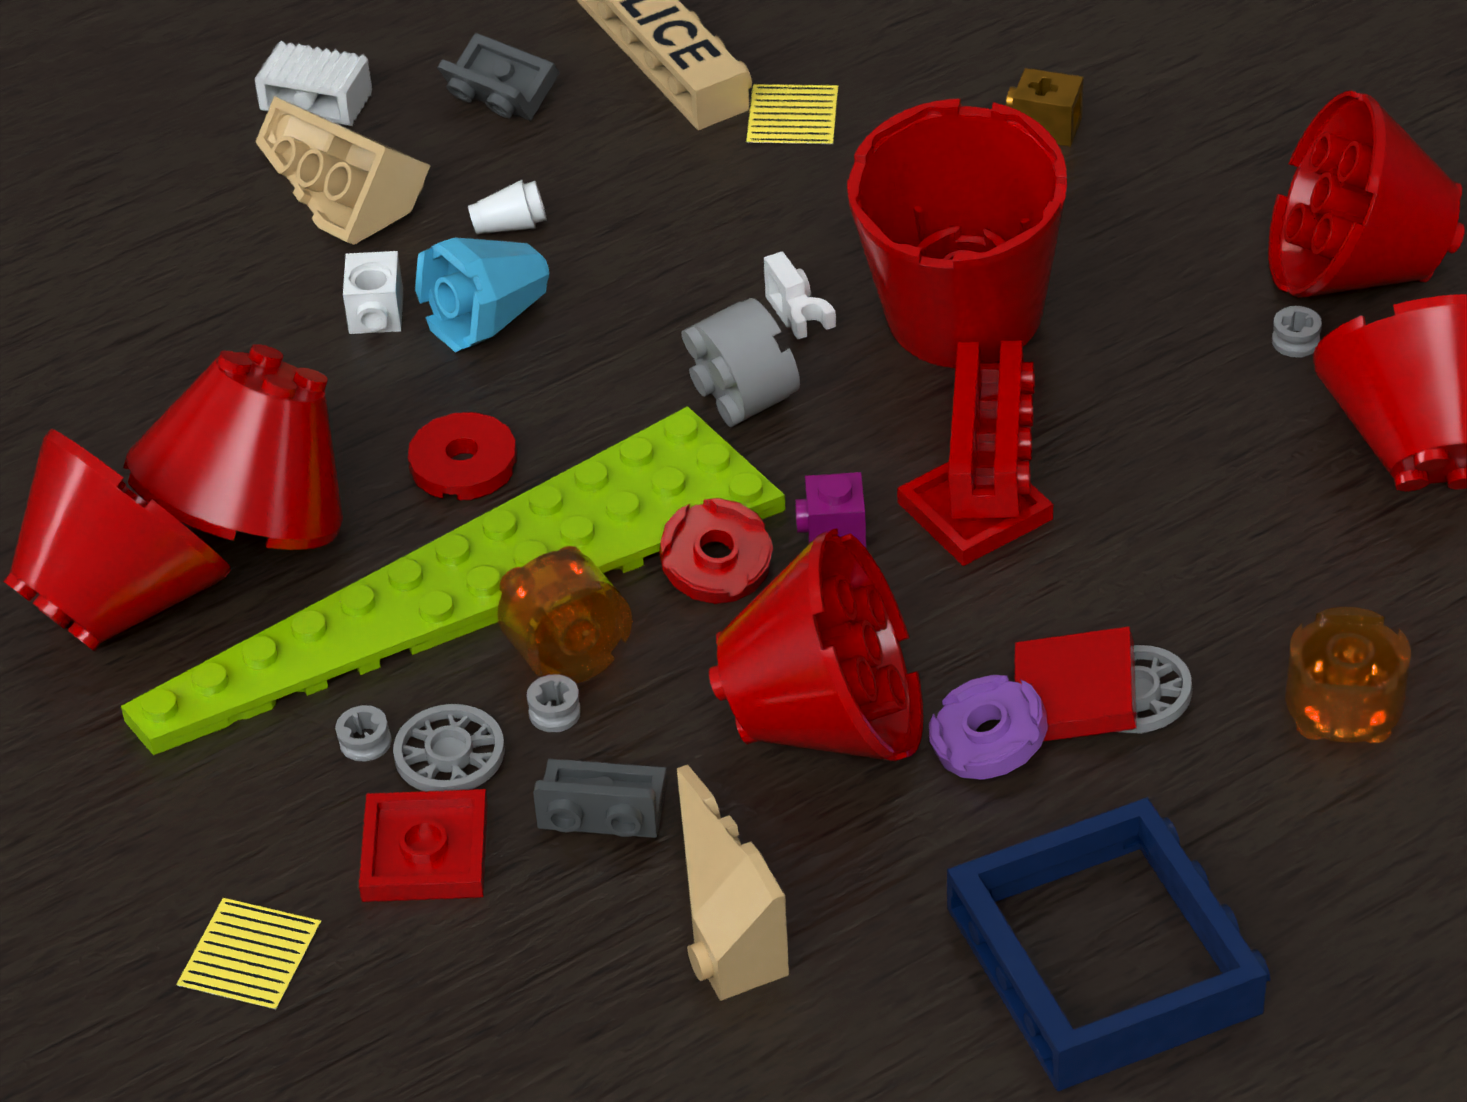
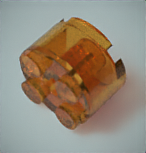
M566 546L558 551L543 554L531 560L523 567L509 570L501 579L499 589L502 595L497 612L499 626L506 638L539 677L560 674L569 677L575 683L586 681L601 673L614 661L615 658L611 652L618 644L620 638L626 643L631 633L632 613L628 602L597 565L577 547Z
M1335 607L1316 613V621L1308 624L1303 629L1301 624L1294 631L1290 642L1285 698L1288 710L1296 720V727L1301 735L1313 740L1324 738L1348 743L1362 741L1381 743L1391 736L1392 728L1398 723L1404 711L1411 661L1409 641L1400 629L1397 635L1393 630L1384 625L1385 617L1374 611L1357 607Z

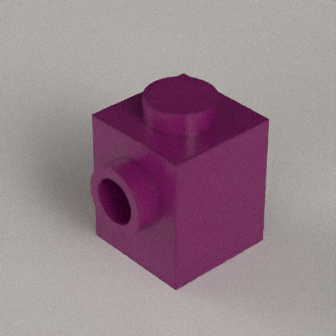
M861 472L805 476L806 499H795L797 533L808 532V542L810 544L821 533L838 529L839 534L837 536L842 537L851 533L866 548V519Z

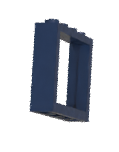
M1148 797L947 869V910L1057 1092L1263 1014L1266 982L1270 981V973L1264 957L1257 949L1250 950L1240 935L1238 922L1233 911L1227 904H1219L1209 888L1208 878L1203 867L1197 860L1190 861L1180 846L1179 836L1172 821L1167 817L1161 818ZM1140 849L1222 974L1073 1029L995 902Z

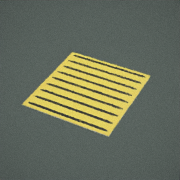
M753 84L746 142L833 144L838 85Z
M223 898L176 985L277 1009L321 920Z

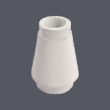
M521 179L479 200L478 203L468 205L472 224L477 235L485 232L494 233L536 229L535 223L547 220L536 181L524 184Z

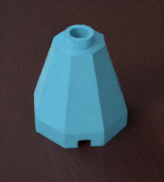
M455 237L431 246L432 248L418 254L415 283L416 295L420 304L429 301L433 311V315L425 317L430 331L454 352L475 346L493 337L546 293L547 281L549 279L548 264L545 258L528 243Z

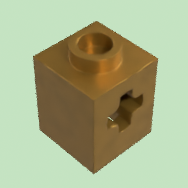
M1025 68L1018 86H1011L1009 88L1006 106L1014 108L1036 120L1052 135L1058 145L1071 147L1082 118L1083 77Z

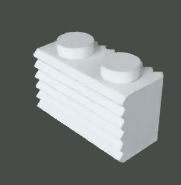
M280 41L255 77L260 110L268 111L275 96L334 123L353 126V121L357 119V114H360L361 108H364V103L368 101V96L371 97L372 93L368 59L363 54L358 57L355 53L351 54L345 51L340 54L334 50L331 53L327 48L322 51L316 47L313 50L309 45L298 44L295 47L291 42L286 45L283 41Z

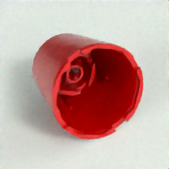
M960 99L939 100L909 108L892 116L876 127L860 144L854 154L855 163L849 180L847 179L849 206L889 329L897 342L906 351L934 365L956 368L957 342H979L981 364L1000 361L1001 341L1023 340L1024 347L1036 333L1043 317L1067 191V169L1062 151L1052 135L1036 120L1014 108L995 102L992 104V109L961 106Z

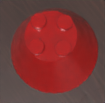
M1351 90L1343 92L1329 101L1315 116L1298 142L1288 163L1296 166L1297 169L1287 196L1277 194L1269 233V266L1276 286L1280 290L1289 292L1291 295L1299 298L1411 281L1426 283L1430 280L1434 270L1441 263L1446 253H1455L1463 241L1465 227L1462 223L1458 222L1463 190L1462 185L1453 181L1372 96Z
M1467 294L1434 296L1394 304V316L1366 325L1365 317L1361 315L1327 334L1318 343L1313 353L1315 372L1394 478L1396 489L1399 491H1415L1431 483L1447 482L1450 489H1466Z
M254 344L251 346L249 353L221 351L212 364L129 449L123 466L124 469H129L131 472L128 479L129 485L145 501L149 503L151 500H154L180 522L234 541L236 532L240 531L268 537L266 548L311 549L332 542L340 531L343 513L325 393L328 378L316 370L297 368L283 362L284 355L279 350L266 345Z
M50 429L42 441L11 570L3 581L5 584L29 602L38 594L39 596L33 604L63 629L73 621L74 623L68 629V632L95 651L107 639L225 579L231 571V566L209 545L154 500L148 503L127 488L126 484L122 481L124 477L65 435Z
M832 529L818 535L721 632L717 633L718 665L712 666L709 669L710 684L715 696L720 701L728 700L735 716L738 733L746 744L761 741L889 761L912 756L918 749L923 732V699L919 673L915 671L907 674L899 643L910 639L894 595L868 550L851 533L839 537L837 536L839 534L838 529Z

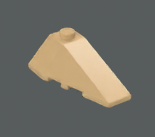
M275 96L256 139L257 145L278 174L286 176L295 189L292 193L297 200L310 208L314 214L311 219L316 226L353 245L412 212L431 166Z
M685 765L677 768L694 936V944L688 945L687 950L690 963L697 978L700 981L708 979L719 1000L722 1001L789 975L785 895L758 849L752 842L741 845L735 821L730 815L721 818L713 794L691 767Z

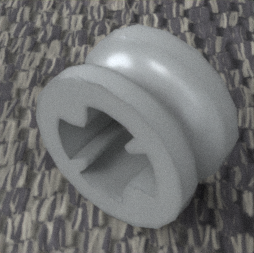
M1290 306L1281 309L1276 313L1273 320L1272 345L1278 352L1289 357H1305L1313 354L1320 342L1322 327L1320 316L1312 309L1303 306Z
M560 674L546 675L532 682L527 690L529 718L532 724L539 730L561 732L568 730L579 720L581 715L579 689L576 683L569 677ZM556 700L557 706H552L551 701Z
M369 705L356 706L345 711L337 720L335 730L341 752L346 757L355 761L366 762L379 758L390 748L392 738L386 715L379 708ZM363 729H373L374 731L371 735L365 732V738H354L353 736L355 732L362 735Z

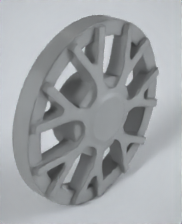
M1134 645L1135 662L1137 659L1152 660L1153 662L1151 668L1135 666L1137 729L1117 732L1142 734L1143 732L1166 727L1184 713L1192 698V679L1187 665L1177 655L1155 646ZM1172 671L1179 675L1177 679L1160 684L1159 678ZM1162 696L1177 697V700L1172 705L1159 701ZM1148 709L1155 713V715L1138 718L1137 715L1138 712Z
M463 704L439 705L417 713L400 728L393 745L395 765L399 774L408 784L421 791L473 790L485 783L496 773L503 761L505 752L502 730L495 719L476 707ZM453 718H458L460 721L455 722ZM448 719L449 725L435 730L432 729L431 722ZM470 721L481 725L480 729L472 736L465 730ZM425 726L426 730H420V728ZM410 737L425 741V749L407 746L406 743ZM495 744L493 752L473 753V748ZM421 761H427L429 764L417 772L409 767ZM468 764L479 768L470 775H466L461 770ZM439 772H452L450 780H436L435 776Z

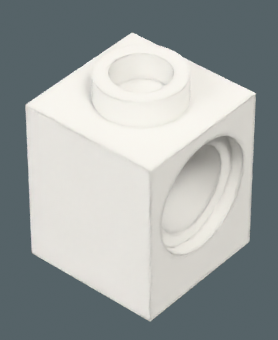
M398 251L346 254L343 299L349 334L401 331L403 284Z

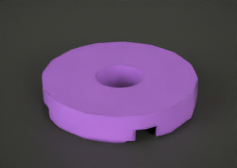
M989 675L972 679L952 690L942 700L944 707L938 713L937 718L933 713L929 723L930 743L944 768L961 778L984 780L1006 775L1025 764L1041 747L1048 730L1046 709L1032 685L1021 680L1022 684L1011 682L1005 675ZM993 719L1000 720L993 729L985 732H976V729L982 723Z

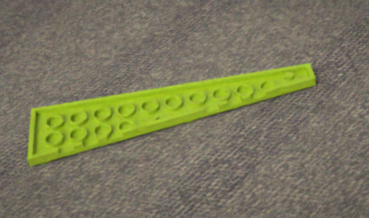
M687 406L121 705L124 721L152 755L159 754L226 728L235 721L249 719L270 711L276 705V699L294 692H305L307 696L327 689V680L354 669H357L359 674L363 675L381 668L380 659L406 649H409L412 655L549 603L558 596L569 595L590 587L594 582V576L612 569H621L623 573L642 567L644 566V557L659 552L665 524L678 509L690 504L691 508L695 505L703 504L704 499L721 498L741 503L757 513L761 520L786 511L785 495Z

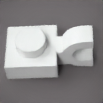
M783 251L764 257L765 296L786 327H791L797 340L807 337V321L809 320L821 322L826 330L836 327V311L826 300L810 297L809 281L801 268L795 269Z

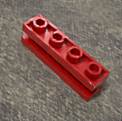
M1023 340L1001 341L1000 363L981 364L979 342H957L948 470L952 519L1019 517L1020 495L1031 493L1030 461L1022 460H1032L1031 427H1033L1034 421L1032 394H1035L1034 362H1024Z

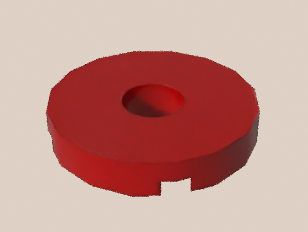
M476 412L452 413L433 419L417 431L409 443V470L416 485L431 496L443 498V493L449 495L457 494V500H473L492 494L509 481L513 475V466L517 463L516 440L509 427L495 417ZM459 454L474 455L473 457L466 460L452 459L454 456Z
M721 498L704 499L703 504L695 505L691 508L690 504L678 509L665 524L659 550L662 569L672 585L692 599L713 604L738 601L755 592L766 579L773 553L771 536L769 539V534L764 529L765 524L758 514L741 503ZM709 542H720L728 546L731 553L723 558H712L706 555L701 548Z

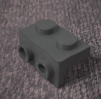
M478 33L474 34L456 64L442 59L437 67L448 83L446 86L447 90L460 100L470 103L474 98L484 102L489 109L502 117L511 118L512 114L529 121L534 117L560 74L554 63Z
M548 758L544 779L536 781L533 791L538 829H550L560 832L576 831L615 834L622 837L640 836L657 838L668 784L666 767Z

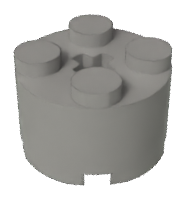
M755 298L737 302L681 332L683 342L696 363L695 366L689 369L696 389L703 397L712 393L716 398L718 411L729 427H733L797 392L800 388L799 372L790 348L781 352L774 338L775 335L781 333V330L767 309Z

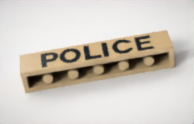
M577 0L697 130L749 111L748 89L752 87V79L747 66L742 61H737L726 50L722 40L718 36H713L701 24L697 14L689 11L679 0Z

